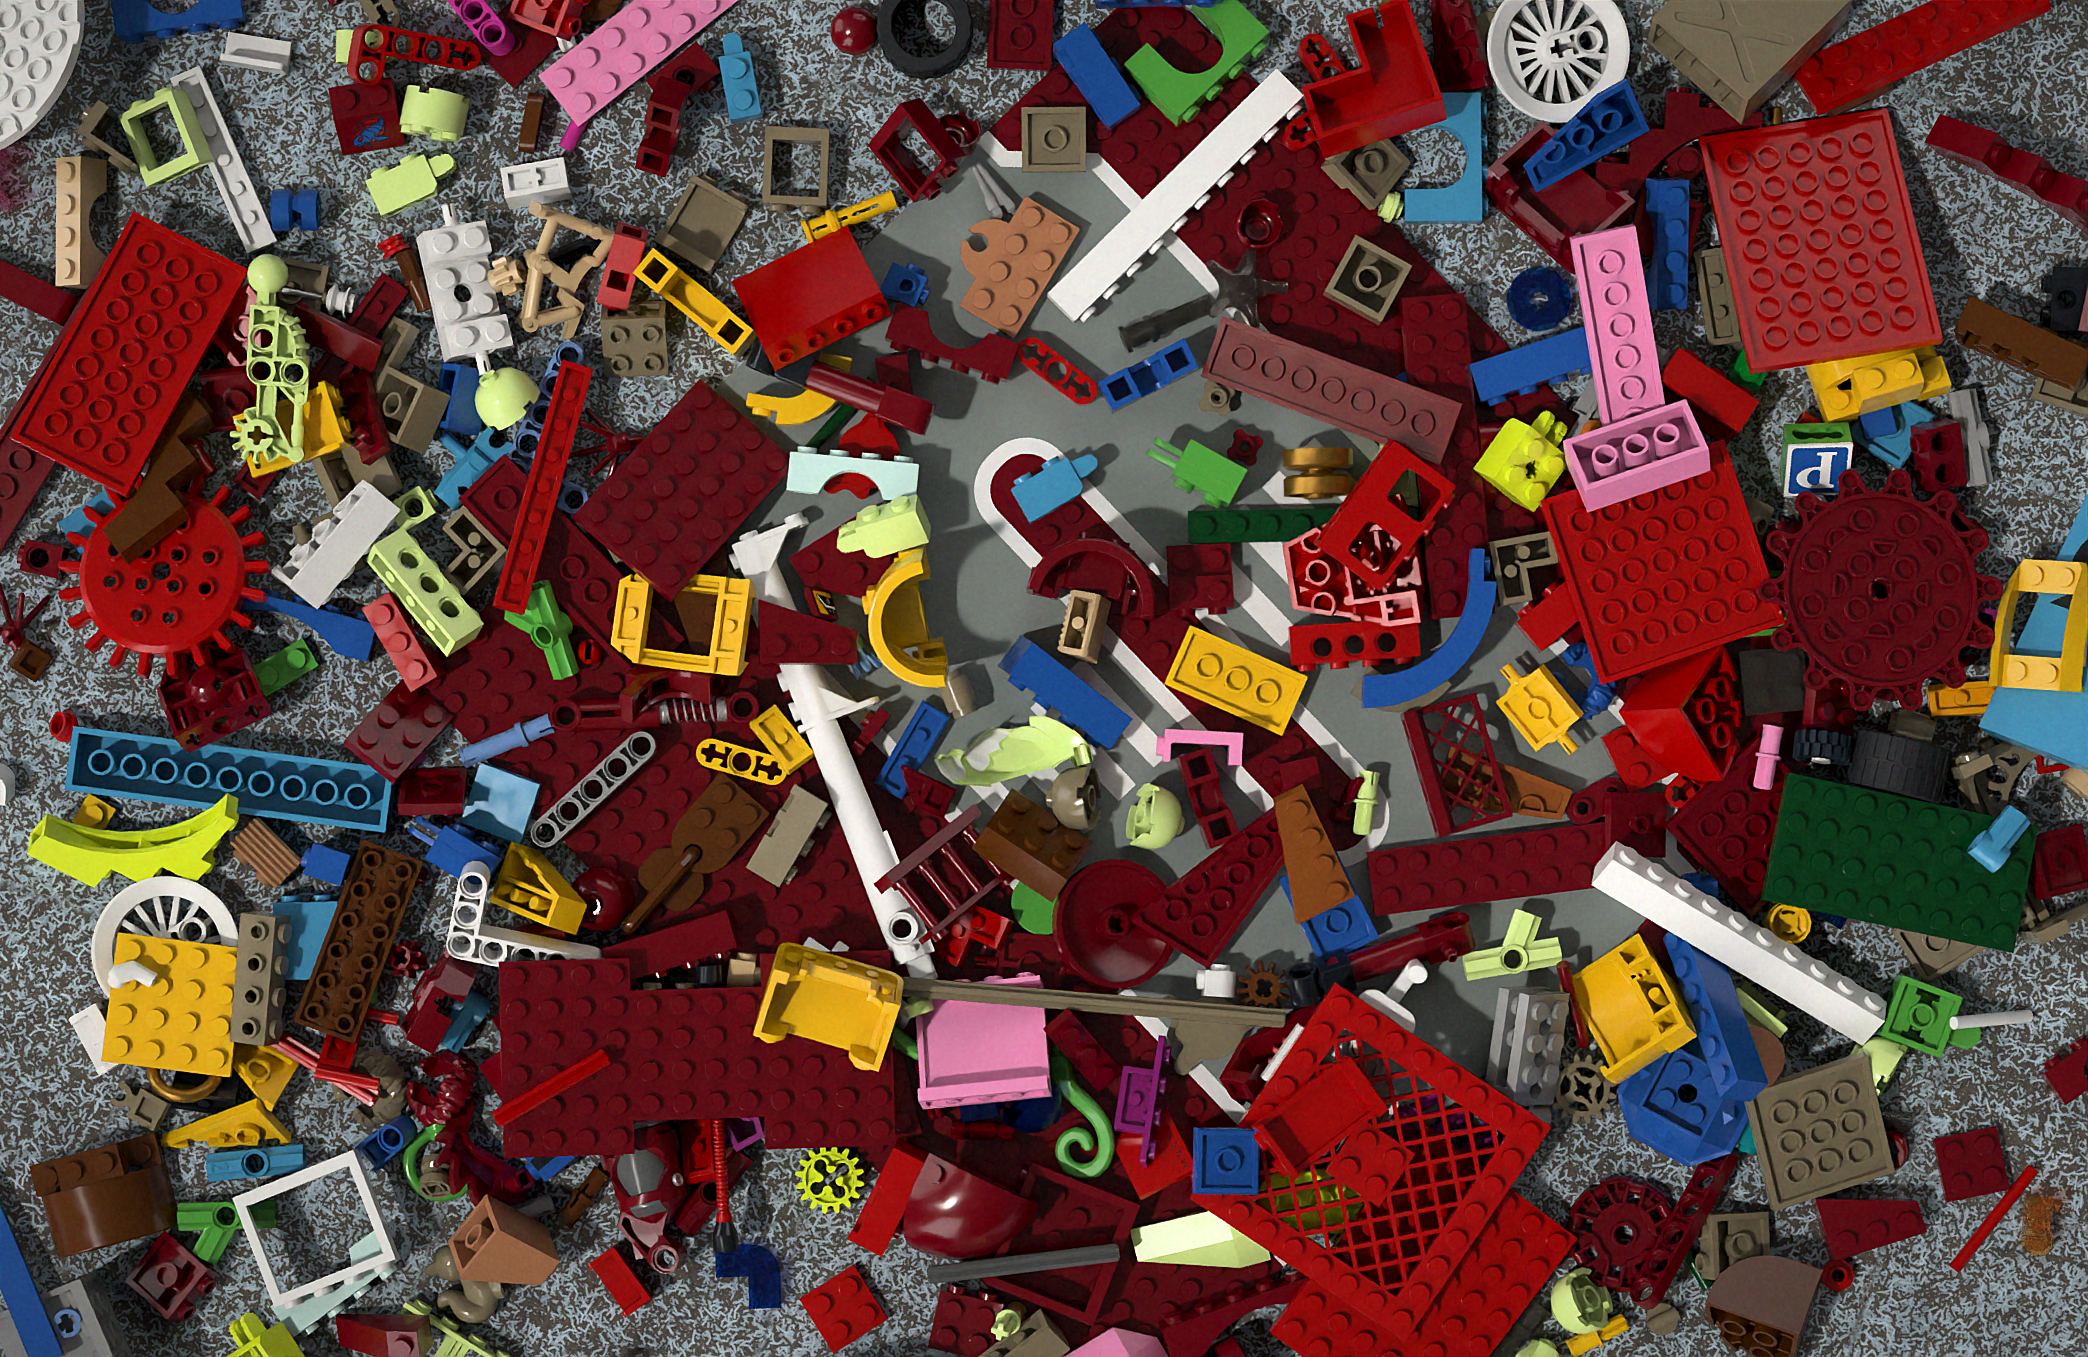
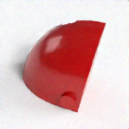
M1722 644L1656 667L1636 686L1618 712L1641 747L1668 769L1685 777L1701 781H1723L1728 773L1737 746L1733 745L1735 728L1741 727V701L1735 700L1733 681H1737V677L1729 654Z

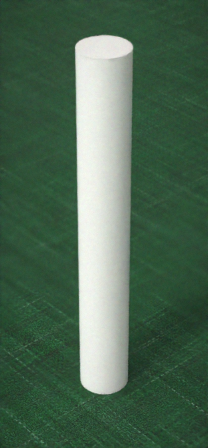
M2028 1009L1954 1016L1950 1018V1027L1955 1030L2027 1023L2033 1020V1013Z

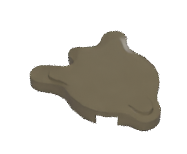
M1167 995L1163 998L1181 1000L1174 995ZM1204 996L1191 1000L1196 1002L1232 1004L1222 997ZM1172 1019L1167 1032V1038L1171 1042H1181L1183 1044V1049L1174 1061L1175 1071L1180 1075H1186L1196 1064L1203 1060H1217L1228 1056L1238 1047L1244 1034L1251 1030L1253 1026Z

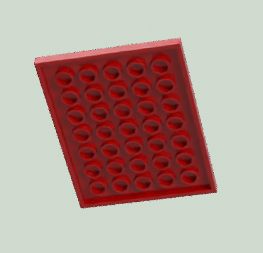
M1888 108L1698 138V148L1703 156V170L1750 374L1942 344L1943 336Z
M1424 1124L1426 1136L1437 1134V1132ZM1420 1129L1413 1138L1421 1137ZM1445 1139L1428 1142L1431 1158L1448 1155ZM1423 1143L1407 1146L1416 1153L1411 1162L1425 1159ZM1452 1144L1453 1153L1462 1152ZM1470 1157L1455 1160L1458 1176L1475 1173L1473 1159ZM1449 1161L1432 1165L1435 1180L1452 1177ZM1427 1166L1409 1169L1412 1185L1430 1181ZM1405 1171L1393 1188L1407 1186ZM1473 1180L1459 1183L1462 1197ZM1454 1184L1436 1187L1439 1203L1457 1199ZM1431 1188L1414 1191L1417 1207L1434 1204ZM1510 1188L1406 1341H1403L1310 1278L1306 1279L1268 1331L1302 1357H1489L1578 1238ZM1409 1193L1391 1196L1394 1211L1411 1208ZM1386 1198L1380 1207L1369 1201L1371 1216L1389 1213ZM1364 1204L1352 1220L1366 1217ZM1455 1207L1441 1209L1443 1224ZM1436 1211L1418 1214L1421 1229L1438 1226ZM1413 1215L1395 1218L1398 1234L1416 1231ZM1391 1220L1373 1223L1376 1238L1393 1235ZM1368 1224L1350 1227L1353 1243L1371 1239ZM1345 1229L1331 1247L1348 1244ZM1437 1234L1422 1236L1425 1251ZM1417 1237L1400 1241L1403 1256L1420 1253ZM1395 1242L1377 1245L1380 1261L1398 1257ZM1372 1246L1355 1249L1357 1265L1375 1262ZM1350 1251L1335 1253V1255L1352 1265ZM1418 1261L1404 1263L1407 1277ZM1399 1264L1382 1267L1384 1283L1402 1280ZM1377 1269L1362 1271V1273L1379 1283ZM1400 1287L1388 1290L1396 1295Z

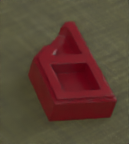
M902 764L900 770L912 804L944 818L957 789Z

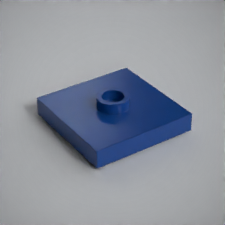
M1194 1127L1193 1194L1258 1195L1260 1147L1252 1137L1256 1134L1253 1128Z

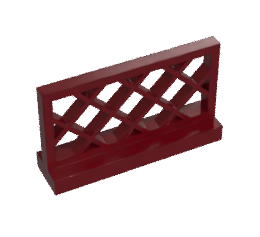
M1476 693L1420 709L1406 711L1400 715L1436 839L1513 816ZM1471 701L1475 715L1469 725L1452 716L1458 705ZM1452 707L1449 714L1442 711V709ZM1436 712L1446 718L1438 734L1426 728L1423 715ZM1449 721L1466 729L1458 745L1441 736ZM1475 721H1477L1479 731L1472 727ZM1469 732L1482 738L1484 746L1478 756L1462 748ZM1429 735L1435 738L1432 746L1429 739ZM1439 740L1455 749L1447 765L1435 759L1433 750ZM1459 751L1475 760L1467 776L1451 767ZM1485 751L1487 754L1488 761L1482 759V756ZM1479 762L1491 768L1493 777L1487 787L1471 778ZM1438 766L1445 769L1441 776ZM1448 771L1465 780L1456 796L1446 791L1442 783ZM1468 782L1485 791L1476 807L1460 798ZM1494 782L1498 793L1491 789ZM1488 793L1500 799L1503 808L1502 813L1490 815L1480 809ZM1447 796L1454 800L1451 806H1449ZM1457 802L1474 812L1467 823L1455 826L1452 811ZM1477 813L1485 817L1478 820H1474Z

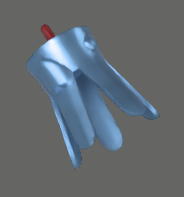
M862 634L857 636V664L852 665L857 681L859 680V675L864 679L867 675L866 671H871L870 662L876 668L882 667L881 660L867 645V641Z

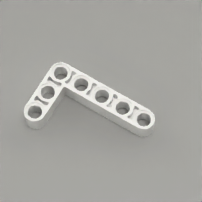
M471 861L463 867L458 881L446 942L447 950L451 956L499 967V961L552 960L551 956L561 955L565 959L604 958L602 950L594 946L481 924L490 882V870L480 861ZM475 875L481 879L482 883L478 885L471 884L466 877ZM469 905L476 910V913L468 915L461 910V907ZM459 935L466 936L470 943L460 944L456 941L455 937ZM487 943H499L502 949L499 951L491 950ZM523 948L530 949L534 956L524 957L519 953V950Z

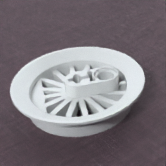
M1504 0L1497 9L1489 28L1487 56L1492 77L1500 92L1522 113L1541 121L1565 123L1575 116L1597 93L1624 79L1630 54L1629 36L1622 14L1612 0H1570L1574 4L1562 25L1564 0H1554L1552 23L1546 1L1535 0L1541 25L1526 6L1532 0ZM1582 7L1589 14V17L1573 30H1569ZM1518 11L1534 33L1512 20ZM1512 30L1533 43L1515 41ZM1582 33L1586 34L1589 38L1590 44L1587 49H1583L1579 43ZM1558 45L1559 52L1552 54L1550 47ZM1516 48L1534 50L1535 52L1518 56ZM1536 58L1523 70L1521 69L1520 62ZM1577 58L1601 60L1599 72L1577 60ZM1538 67L1526 88L1524 78ZM1572 67L1594 79L1588 89ZM1545 74L1542 101H1539L1532 96ZM1565 75L1580 94V96L1573 100L1570 98ZM1554 76L1562 104L1551 103Z
M153 877L128 886L108 903L94 929L91 957L97 981L105 995L109 998L111 986L108 984L107 979L109 977V970L114 966L117 936L121 926L138 935L152 936L126 920L127 916L134 909L154 937L209 944L221 941V945L238 947L239 934L227 907L206 887L180 877ZM161 896H174L169 928L167 927ZM152 898L160 931L141 905ZM181 898L194 902L185 918L177 924ZM200 907L210 916L206 920L194 917ZM193 922L197 923L202 929V934L196 941L191 940L187 935V928ZM214 922L219 935L210 937L211 928L209 925Z

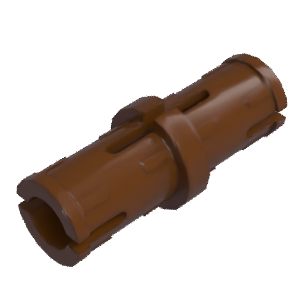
M594 1165L592 1171L579 1188L575 1187L572 1190V1197L560 1213L556 1215V1218L568 1228L573 1229L586 1209L593 1207L595 1204L593 1200L608 1180L611 1179L610 1176Z

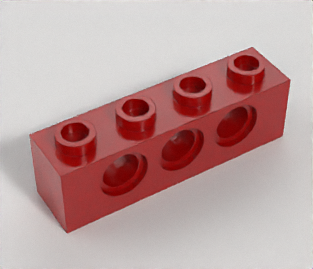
M1359 621L1288 627L1290 666H1298V672L1317 670V664L1330 663V669L1349 668V662L1362 661V667L1381 666V660L1394 659V665L1413 664V657L1421 656L1418 623L1388 627L1380 625V623ZM1381 634H1389L1394 638L1395 646L1392 651L1384 652L1378 647L1377 641ZM1357 636L1361 639L1363 648L1359 654H1351L1347 651L1345 642L1348 637ZM1324 638L1329 641L1331 650L1327 656H1318L1314 652L1313 644L1316 639Z

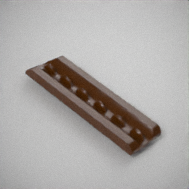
M362 839L293 1022L350 1043H355L423 861Z

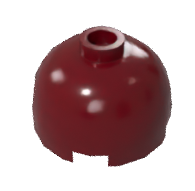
M594 866L582 872L571 885L587 904L582 922L580 923L583 928L592 931H608L626 920L631 907H633L634 894L628 879L625 876H621L618 872L611 870V867Z

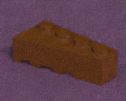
M1972 296L1969 297L1954 329L1958 344L2077 393L2088 369V345L2075 339H2071L2069 342L2058 337L2059 334L2049 328L2034 326L2020 316L2006 313Z

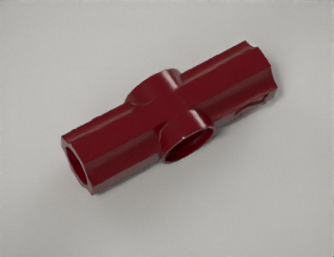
M732 1144L725 1151L727 1153L725 1155L727 1159L725 1160H727V1185L729 1186L727 1189L729 1191L754 1161L742 1149L736 1152ZM715 1179L699 1182V1185L672 1217V1221L692 1237L718 1206V1201L716 1200L718 1197H708L703 1191L704 1186L711 1182L715 1183Z

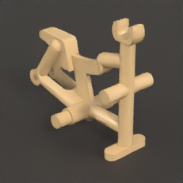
M532 200L528 211L535 217L546 219L547 221L536 250L526 249L523 253V258L528 266V274L522 310L517 317V323L525 331L531 333L540 327L564 321L562 338L570 339L574 336L584 311V304L573 296L587 271L592 266L598 267L608 255L615 231ZM559 225L584 233L593 239L602 240L593 254L582 255L569 273L552 262L548 256ZM545 276L559 286L556 296L561 306L538 311L543 278Z

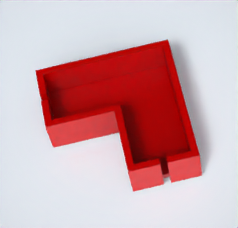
M1392 0L1379 5L1383 28L1380 29L1377 27L1373 7L1345 15L1349 36L1360 68L1301 87L1305 105L1324 159L1447 120L1443 97L1408 0Z

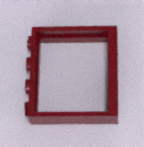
M1031 1161L1029 1167L1023 1165L1017 1184L1022 1185L1019 1194L1029 1198L1038 1175L1122 1208L1123 1212L1110 1243H1115L1119 1246L1121 1256L1140 1208V1203L1034 1161ZM1013 1237L998 1247L994 1258L1006 1256ZM1118 1261L1102 1263L1084 1311L998 1276L986 1277L984 1284L1093 1326Z

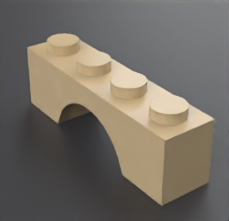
M85 156L56 158L55 286L87 289L106 259V256L99 251L92 240L89 229V215L94 201L101 194L106 193L107 160Z

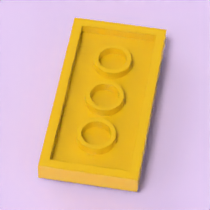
M1190 625L1164 685L1282 736L1308 677Z

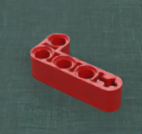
M361 23L354 29L352 34L347 73L354 82L374 85L382 78L386 56L470 71L479 65L481 53L479 48L471 42L374 23ZM373 29L376 33V41L372 46H368L365 42V35L369 30ZM404 35L407 40V46L404 51L399 52L396 48V41L400 36ZM434 41L437 45V53L434 57L430 58L427 55L426 49L428 44ZM450 50L465 52L467 57L466 59L449 56ZM367 61L370 64L371 71L367 77L362 78L359 68L363 62Z

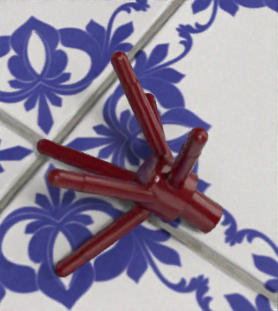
M586 408L585 413L598 426L584 420H579L578 425L607 437L606 444L570 452L568 459L608 450L609 454L590 471V475L595 476L611 462L606 477L607 480L616 470L621 454L629 453L630 448L637 447L643 439L641 434L628 435L625 431L615 433L590 408Z
M0 583V603L6 623L0 626V636H2L3 643L11 646L13 653H15L26 637L23 630L50 601V598L45 596L22 621L25 594L19 593L16 617L13 620L2 584Z

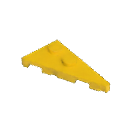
M236 1042L233 1068L266 1109L272 1112L299 1068L300 1063L271 1045L258 1046Z
M256 1098L162 1134L161 1144L165 1148H188L189 1142L209 1141V1147H235L237 1145L258 1146L259 1140L279 1139L280 1145L291 1144V1133Z

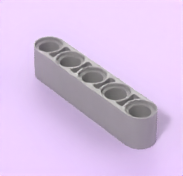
M641 731L627 738L534 823L531 828L533 842L545 848L553 847L565 838L654 757L658 748L654 736ZM640 737H646L650 741L651 748L647 754L640 756L634 751V742ZM620 758L625 761L627 770L623 776L615 777L610 772V764L613 760ZM593 780L599 781L603 787V792L597 799L590 798L586 793L587 784ZM568 802H574L579 808L578 816L571 821L565 819L562 815V808ZM543 824H550L555 830L554 838L550 842H543L538 836L539 828Z

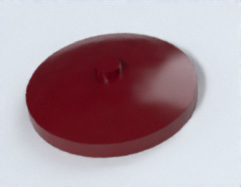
M1108 859L1089 864L1078 870L1067 880L1055 901L1052 915V932L1061 958L1074 974L1098 987L1121 989L1144 983L1164 967L1174 948L1132 923L1129 919L1132 914L1167 888L1162 880L1148 868L1124 859Z

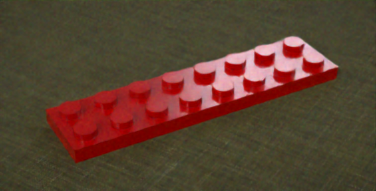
M1932 0L1813 54L1792 76L1817 116L2051 11L2050 1Z

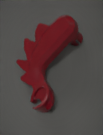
M470 1091L471 1098L465 1101L464 1106L460 1107V1113L453 1114L448 1124L435 1135V1141L445 1145L440 1150L433 1165L438 1168L445 1162H449L448 1181L452 1195L459 1193L467 1184L468 1195L475 1207L486 1194L508 1206L516 1205L527 1197L529 1189L534 1183V1177L528 1170L527 1172H525V1169L518 1170L472 1143L469 1137V1122L474 1111L475 1101L473 1093Z

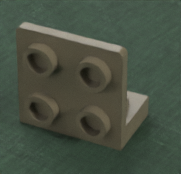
M666 301L629 302L627 311L622 309L611 310L602 305L600 324L604 374L606 377L668 375Z

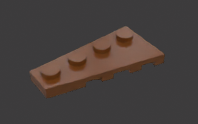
M1451 746L1444 761L1446 765L1455 751ZM1462 746V748H1464V749L1470 751L1471 753H1473V754H1475V755H1477V756H1478L1479 753H1480V752H1477V751H1474V750H1472V749H1469V748H1467V747ZM1459 751L1451 767L1467 776L1475 760ZM1483 754L1482 759L1488 761L1487 755ZM1496 759L1512 813L1556 820L1562 819L1573 792L1572 788ZM1480 762L1471 776L1473 780L1486 787L1493 777L1491 768ZM1444 768L1441 769V771H1440V776L1442 775L1443 771L1445 770ZM1448 771L1442 783L1446 791L1456 796L1465 780ZM1468 782L1460 798L1476 807L1485 791ZM1494 782L1491 789L1498 793ZM1488 793L1480 809L1503 812L1500 799ZM1447 796L1448 803L1451 805L1454 800ZM1459 802L1455 805L1456 807L1468 808Z
M1302 784L1273 798L1279 835L1284 852V863L1288 874L1289 891L1293 902V913L1297 925L1355 897Z

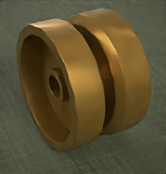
M1316 447L1283 450V468L1288 471L1303 472L1301 475H1292L1283 479L1284 497L1332 499L1333 497L1348 496L1354 487L1353 477L1348 474H1333V471L1345 470L1353 466V449Z

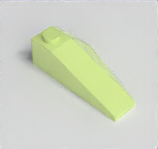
M1208 1210L1137 1227L1130 1231L1137 1260L1140 1262L1242 1268L1271 1260L1268 1250Z

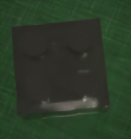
M1770 648L1734 653L1738 696L1741 701V717L1804 711L1806 685L1803 676L1806 671L1803 649L1792 648L1781 652Z

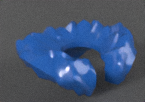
M1578 642L1568 646L1565 652L1562 653V658L1569 666L1583 667L1588 670L1591 675L1590 686L1583 692H1574L1568 687L1561 673L1558 671H1552L1551 673L1583 711L1584 715L1577 721L1581 722L1583 719L1592 720L1594 715H1599L1600 712L1608 710V706L1613 703V699L1618 695L1616 689L1620 683L1616 680L1600 685L1587 644Z

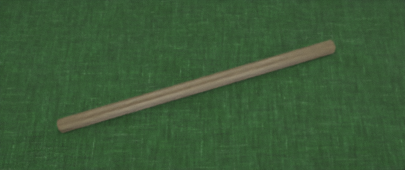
M902 977L904 981L902 996L1060 1010L1068 1008L1072 1011L1283 1028L1286 1022V1012L1284 1009Z

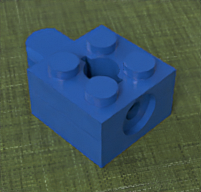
M423 816L415 817L414 820L438 835L435 839L412 825L407 830L432 846L425 856L426 860L458 879L463 867L467 863L480 861L490 870V886L505 857L500 855L503 850L502 848L488 840H482L481 843L473 839L475 832L460 823H455L454 826L444 825L441 828ZM475 875L466 877L471 884L478 885L482 883L481 879Z

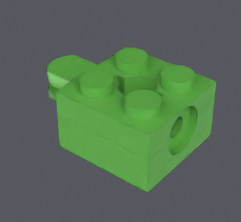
M1155 437L1152 442L1155 446L1180 459L1177 463L1152 449H1149L1146 454L1155 461L1174 470L1171 478L1176 480L1174 483L1175 487L1188 494H1191L1194 490L1204 495L1202 501L1219 510L1221 505L1226 508L1228 507L1247 469L1190 439L1183 452Z
M1896 974L1886 1000L1885 1022L1874 1034L1904 1044L1928 1055L1941 1058L1946 1043L1961 1049L1974 1047L1980 1040L1981 1030L1980 1027L1955 1030L1950 1027V1018L1961 1016L1957 1013L1963 997L1910 977Z

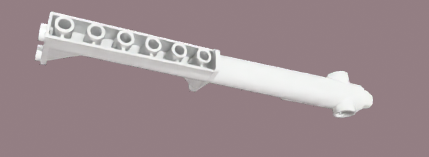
M802 512L786 517L784 525L758 534L757 530L739 536L740 542L732 545L734 553L730 554L729 558L735 573L742 571L745 579L753 580L758 599H753L752 601H754L757 611L759 599L797 611L777 564V559L788 534L809 524L808 518L803 517ZM757 612V613L752 614V615H753V618H754L755 623H756L757 628H758V612ZM779 665L782 672L776 674L782 691H790L794 702L789 703L788 706L794 721H802L803 725L797 727L800 735L806 733L895 966L905 964L910 977L939 978L929 955L935 952L931 939L923 945L918 941L927 933L922 919L898 890L894 891L890 887L881 894L874 886L876 881L900 862L888 831H882L837 721L880 703L879 696L856 703L831 692L820 665ZM899 921H905L910 924L912 928L911 933L905 938H898L893 934V926Z

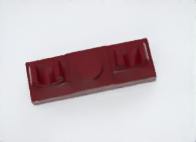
M361 369L354 376L350 373H345L336 381L338 384H341L342 392L340 396L345 399L348 409L347 413L352 428L350 434L356 440L354 448L359 451L361 462L370 466L392 448L372 373Z

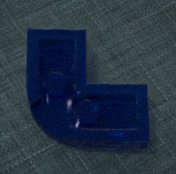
M742 1243L739 1244V1250L715 1252L716 1278L748 1277L749 1309L782 1308L781 1270L776 1257L768 1249L757 1244Z

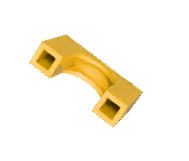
M652 248L633 272L650 288L703 328L710 337L732 355L741 358L755 341L757 334L753 327L656 249Z

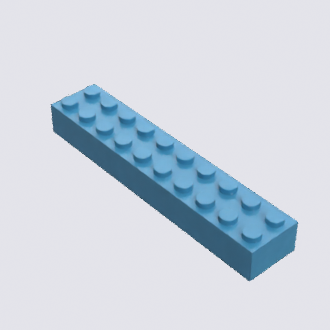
M73 726L64 790L203 809L213 807L228 793L239 799L237 813L390 833L396 783L393 785L369 765L213 744L205 745L188 753L175 739Z

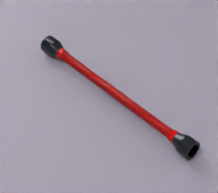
M721 965L695 966L696 983L699 988L721 987ZM723 1118L712 1119L713 1143H715L713 1144V1147H715L713 1151H715L714 1160H716L714 1161L716 1164L714 1167L716 1168L715 1176H717L715 1184L717 1185L716 1189H718L716 1190V1193H718L716 1194V1197H718L716 1199L718 1201V1211L712 1234L713 1252L739 1250L738 1232L732 1221V1213L728 1210L730 1209V1206H728L730 1202L728 1201L729 1193H727L729 1192V1189H727L729 1186L727 1185L728 1169L726 1168L727 1160H725L727 1159V1156H725L727 1153L725 1152L726 1140L724 1138L726 1136L724 1135L725 1131H723L725 1130V1127H723L725 1120Z

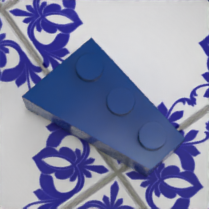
M1083 22L1053 44V55L1104 126L1110 131L1140 110L1141 104L1138 100L1142 97L1131 82L1128 85L1120 75L1123 72L1120 65L1113 57H1108L1102 48L1104 44L1094 30L1091 32L1087 24Z

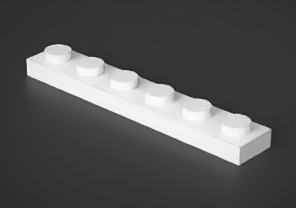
M197 66L170 78L175 90H186L214 160L208 166L247 254H253L277 243L276 235L202 68Z

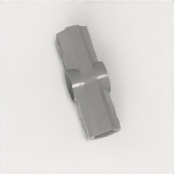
M1976 388L1948 393L1952 420L1959 421L1961 425L1967 485H1964V487L1971 488L1994 483L1987 451L1990 448L1989 434L1985 422L1981 419Z

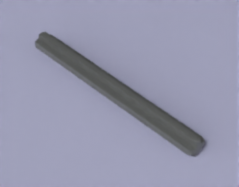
M1114 1243L929 1266L927 1268V1277L930 1284L1092 1265L1116 1262L1120 1259L1119 1246Z

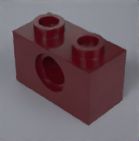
M696 41L647 79L646 82L653 91L660 75L678 81L682 74H692L695 77V82L690 87L685 110L687 111L694 105L693 98L702 91L706 95L720 84L718 78L722 75Z

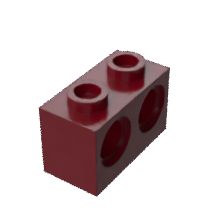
M1941 418L1910 426L1911 437L1909 443L1914 454L1915 468L1913 476L1917 483V488L1938 492L1967 485L1960 422ZM1936 435V441L1932 445L1933 437ZM1940 467L1939 474L1936 477V470Z

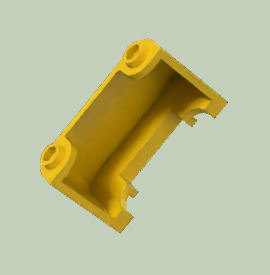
M782 943L779 945L753 1036L760 1037L761 1040L767 1043H776L777 1041L784 1040L787 1033L849 1050V1059L855 1067L861 1070L879 1072L901 1006L904 981L896 973L799 944Z

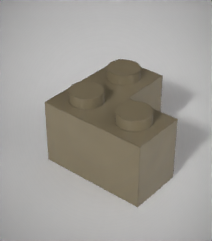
M463 505L442 527L463 550L442 574L450 583L458 588L463 596L476 598L502 570L508 549Z
M1549 531L1487 543L1492 581L1497 582L1495 595L1497 608L1532 601L1527 569L1558 563V557Z

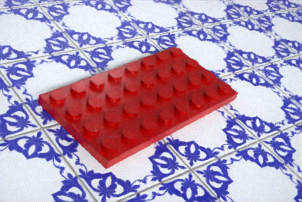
M133 211L10 438L128 498L247 278L248 269Z

